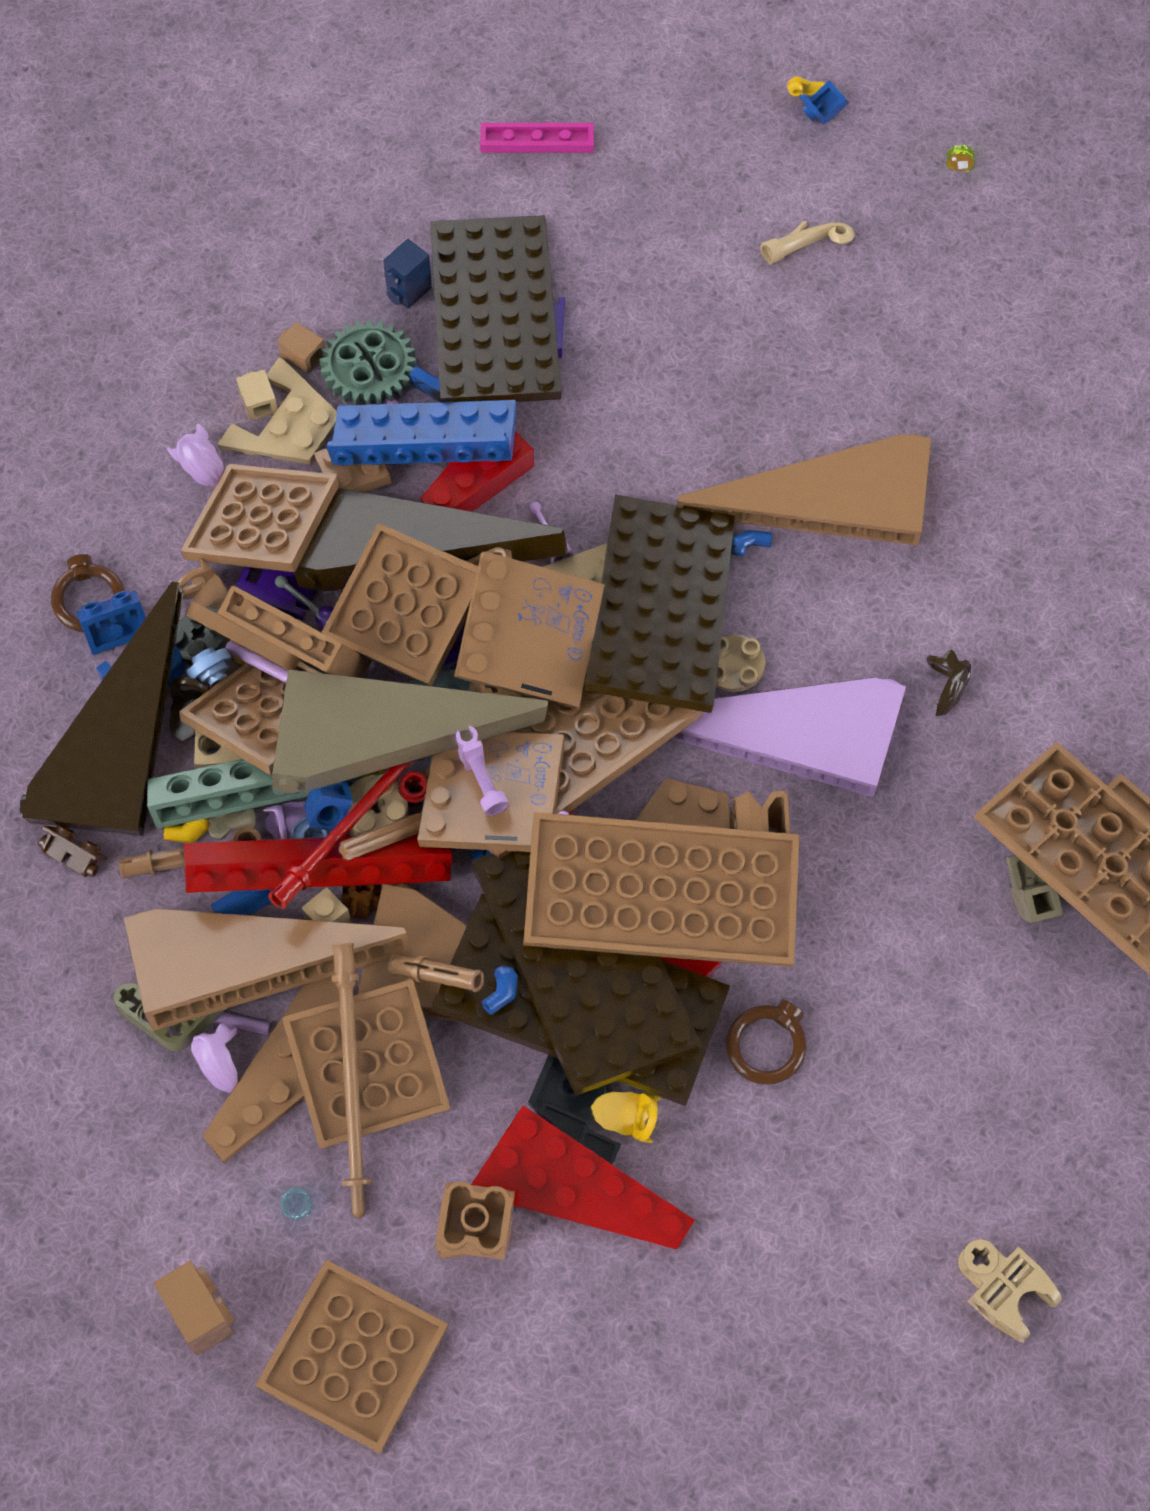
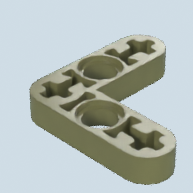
M123 984L116 989L113 995L116 1008L122 1016L170 1051L184 1050L192 1043L194 1036L201 1034L226 1010L224 1009L169 1026L175 1033H182L179 1037L176 1035L170 1036L167 1028L152 1031L150 1024L144 1021L145 1014L137 984ZM126 996H128L131 999L135 997L139 1005L138 1009L136 1008V1005L133 1004L131 1001L124 1002L123 999Z

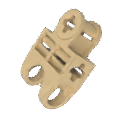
M977 1239L970 1242L959 1255L958 1265L960 1271L978 1288L967 1302L993 1326L1019 1342H1025L1031 1335L1029 1329L1022 1322L1024 1318L1018 1310V1303L1023 1294L1033 1291L1052 1308H1055L1062 1301L1060 1292L1046 1272L1019 1246L1006 1258L990 1242ZM980 1254L984 1257V1260L976 1266L972 1261ZM1021 1266L1022 1269L1009 1281L1008 1278ZM1001 1287L1003 1290L988 1304L987 1301Z

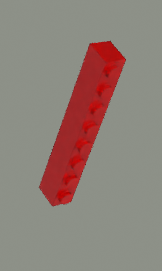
M418 834L356 858L345 860L342 854L339 853L341 842L355 836L344 837L310 874V885L308 888L451 881V848L420 847ZM325 838L184 843L186 893L275 889L286 877L285 872L288 868L300 866Z

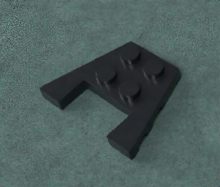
M548 1055L528 1105L546 1121L613 1165L621 1143L589 1130L594 1118L591 1106L596 1098L604 1094L608 1084L575 1096L559 1059Z

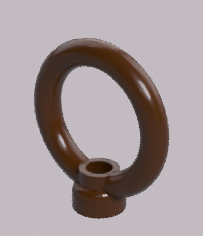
M79 554L67 560L68 570L55 582L51 593V606L55 616L62 624L74 631L84 633L79 619L72 616L64 605V592L69 584L74 580L83 581L94 576L106 581L110 585L113 595L125 591V588L120 578L113 571L104 566L93 564L90 555Z
M782 999L777 1007L762 1005L741 1013L731 1024L726 1039L727 1055L734 1069L747 1080L766 1085L780 1083L793 1076L802 1065L806 1054V1037L799 1023L804 1016L803 1012L791 1002ZM773 1019L778 1025L790 1032L793 1040V1051L787 1063L781 1068L773 1071H760L751 1067L742 1057L739 1046L740 1037L744 1029L753 1021Z

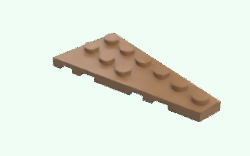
M332 977L303 985L282 1017L340 1000L339 988L335 986V982H332ZM282 1018L202 1135L224 1164L305 1099Z

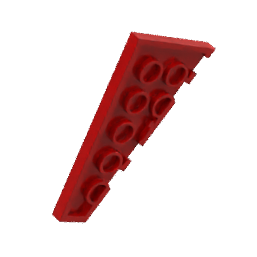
M523 1105L471 1184L482 1187L498 1186L504 1190L515 1191L514 1206L676 1250L695 1222V1219Z

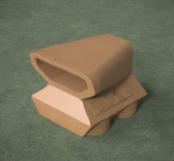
M749 791L741 796H734L733 807H731L730 829L790 834L788 794L785 791L772 792L762 808Z
M463 1181L455 1183L446 1182L436 1234L435 1250L439 1251L438 1258L449 1259L473 1255L505 1260L512 1229L515 1191L504 1190L498 1186H475Z

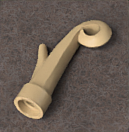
M803 221L796 229L780 239L773 238L761 244V253L767 263L771 265L783 260L784 256L828 236L836 244H848L855 237V233L852 227L841 222H832L806 229L807 222Z

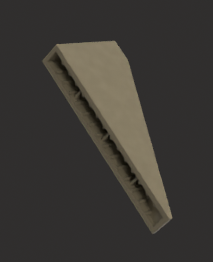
M288 669L272 772V788L279 789L284 793L308 792L459 747L456 740L457 731H459L463 741L467 742L473 739L469 732V726L476 729L478 741L535 725L545 721L548 700Z

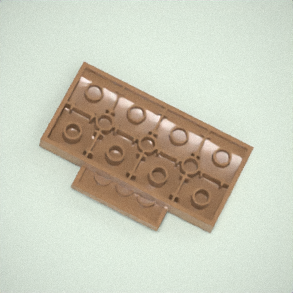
M1056 742L977 811L974 818L1150 975V798L1121 773L1106 785Z

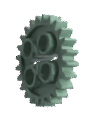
M371 319L367 320L366 326H362L357 320L355 328L351 329L350 326L345 324V333L334 331L335 340L327 339L328 348H322L323 358L320 359L322 378L325 379L327 389L332 388L334 397L342 394L343 403L348 402L352 398L354 405H359L361 401H365V405H371V401L382 404V399L384 398L392 401V394L394 393L402 397V387H411L409 374L415 366L417 367L415 348L411 347L410 338L404 339L403 330L395 333L393 324L385 329L382 320L376 326H372ZM356 345H359L361 347L366 360H363L362 352ZM370 365H374L375 374L381 382H378L374 377V373Z

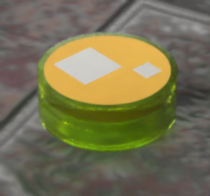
M956 145L947 151L946 165L950 170L969 171L974 167L975 152L971 147Z

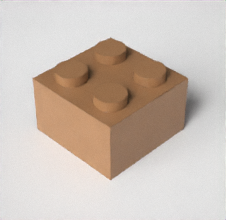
M190 1260L153 1283L184 1339L196 1356L234 1334L229 1325L235 1322L222 1298L220 1296L215 1299L212 1295L218 1292L203 1266L196 1269Z

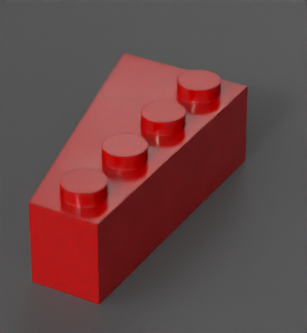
M515 430L512 460L497 462H450L420 497V501L425 504L473 512L534 467V449Z

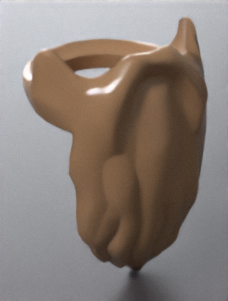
M199 559L201 566L186 573L177 581L184 590L183 599L193 598L196 603L204 607H213L219 610L228 594V589L215 571L203 559ZM193 579L192 584L187 586L186 584Z

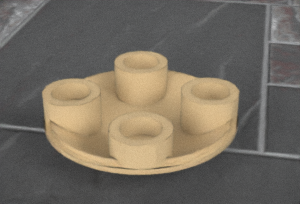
M741 635L721 636L716 687L727 692H741L759 682L764 674L766 661L760 644L756 639Z

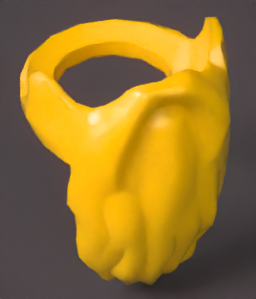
M610 1092L596 1098L591 1106L592 1114L595 1117V1121L604 1129L618 1132L621 1135H631L640 1142L652 1143L653 1140L650 1138V1135L654 1130L657 1120V1101L661 1100L662 1097L648 1092L642 1094Z

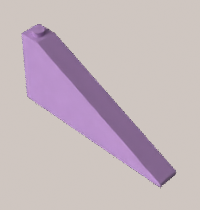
M869 678L714 699L712 713L703 712L702 717L671 739L874 797L906 686L900 685L892 679Z

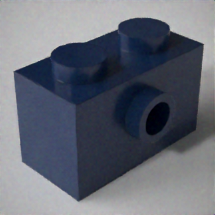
M407 238L383 260L386 293L394 304L398 305L401 303L409 309L432 288L429 254Z

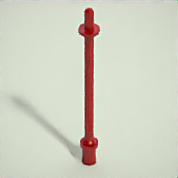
M427 756L420 758L419 760H425ZM413 761L390 767L300 866L288 868L285 872L286 877L268 894L269 899L275 906L285 909L300 890L308 888L310 885V874Z

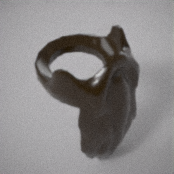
M954 650L947 651L941 657L929 655L926 658L928 665L932 669L949 677L940 695L936 716L945 715L960 701L971 677V664L968 660L959 661Z
M180 677L173 679L170 683V696L173 699V703L170 708L169 726L174 737L182 742L195 737V729L181 721L179 711L210 689L201 681ZM180 686H191L198 690L190 689L183 691Z

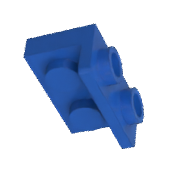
M136 591L118 592L112 596V599L101 603H88L82 607V610L76 612L92 655L129 642L146 619Z

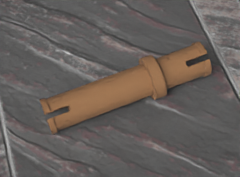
M394 953L388 961L389 973L411 977L418 983L430 981L478 992L484 982L483 972H480L481 970L434 962L426 956L414 958Z

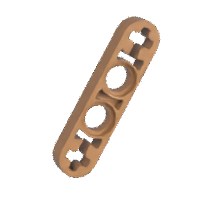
M194 601L191 602L185 613L186 616L286 669L295 670L300 661L299 657Z

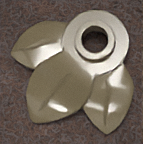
M267 805L209 817V834L213 838L223 840L233 828L256 827L255 813L265 809Z

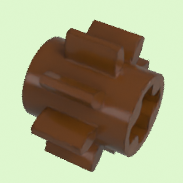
M374 885L343 886L341 902L348 908L350 916L360 919L367 918L373 911H377L381 888H374Z

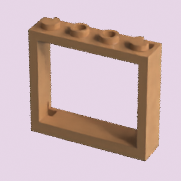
M234 585L231 586L217 614L331 675L363 678L372 662L344 644Z

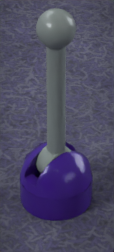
M278 576L275 580L276 586L285 588L316 613V624L323 630L334 608L331 606L319 608L292 587L285 576Z

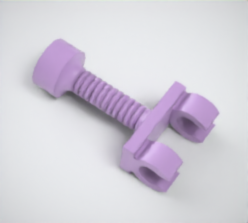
M469 726V732L473 737L472 740L463 741L459 731L456 733L459 758L464 763L465 770L469 771L472 769L484 794L480 804L485 815H497L509 807V802L503 791H496L484 765L483 745L481 741H478L476 729Z

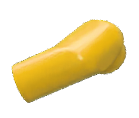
M794 76L788 81L787 88L792 96L803 94L812 96L825 85V82L808 81L800 76Z
M208 818L186 822L183 826H167L164 829V840L194 843L208 831L210 822Z

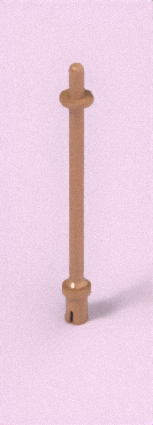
M354 943L332 945L335 975H331L332 982H335V986L339 988L350 1170V1179L343 1180L342 1186L351 1187L352 1214L356 1218H362L366 1212L364 1185L372 1184L373 1182L372 1178L364 1177L353 1004V987L356 981H359V974H355Z

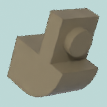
M1015 854L1006 856V863L1012 887H1009L1021 918L1026 922L1034 923L1063 915L1058 893Z

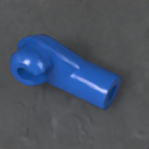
M746 530L732 538L731 554L744 556L747 546L750 545L770 548L772 533Z
M500 966L494 972L497 982L496 992L482 1001L483 1007L490 1015L511 1002L516 996L518 976L511 967Z

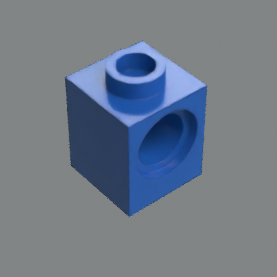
M347 781L310 791L304 805L309 826L321 830H333L347 815L353 801Z

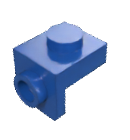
M830 80L809 99L805 94L800 97L805 104L802 108L803 112L812 122L817 118L822 125L829 122L849 104L847 99Z

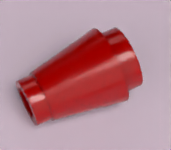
M415 771L408 772L401 777L398 783V791L401 797L408 801V805L418 806L425 799L428 778L424 774ZM416 791V792H418V793H417V794H411L410 792Z

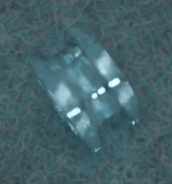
M291 1188L282 1195L280 1207L287 1219L301 1221L309 1216L312 1210V1202L305 1190ZM295 1196H300L302 1203L305 1205L302 1211L298 1208V1213H292L290 1205L287 1204L289 1199L294 1201Z

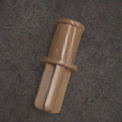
M181 848L156 853L148 850L147 854L119 858L120 874L122 878L151 873L153 876L156 875V871L183 867L184 851Z

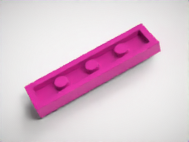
M481 123L480 153H594V123Z

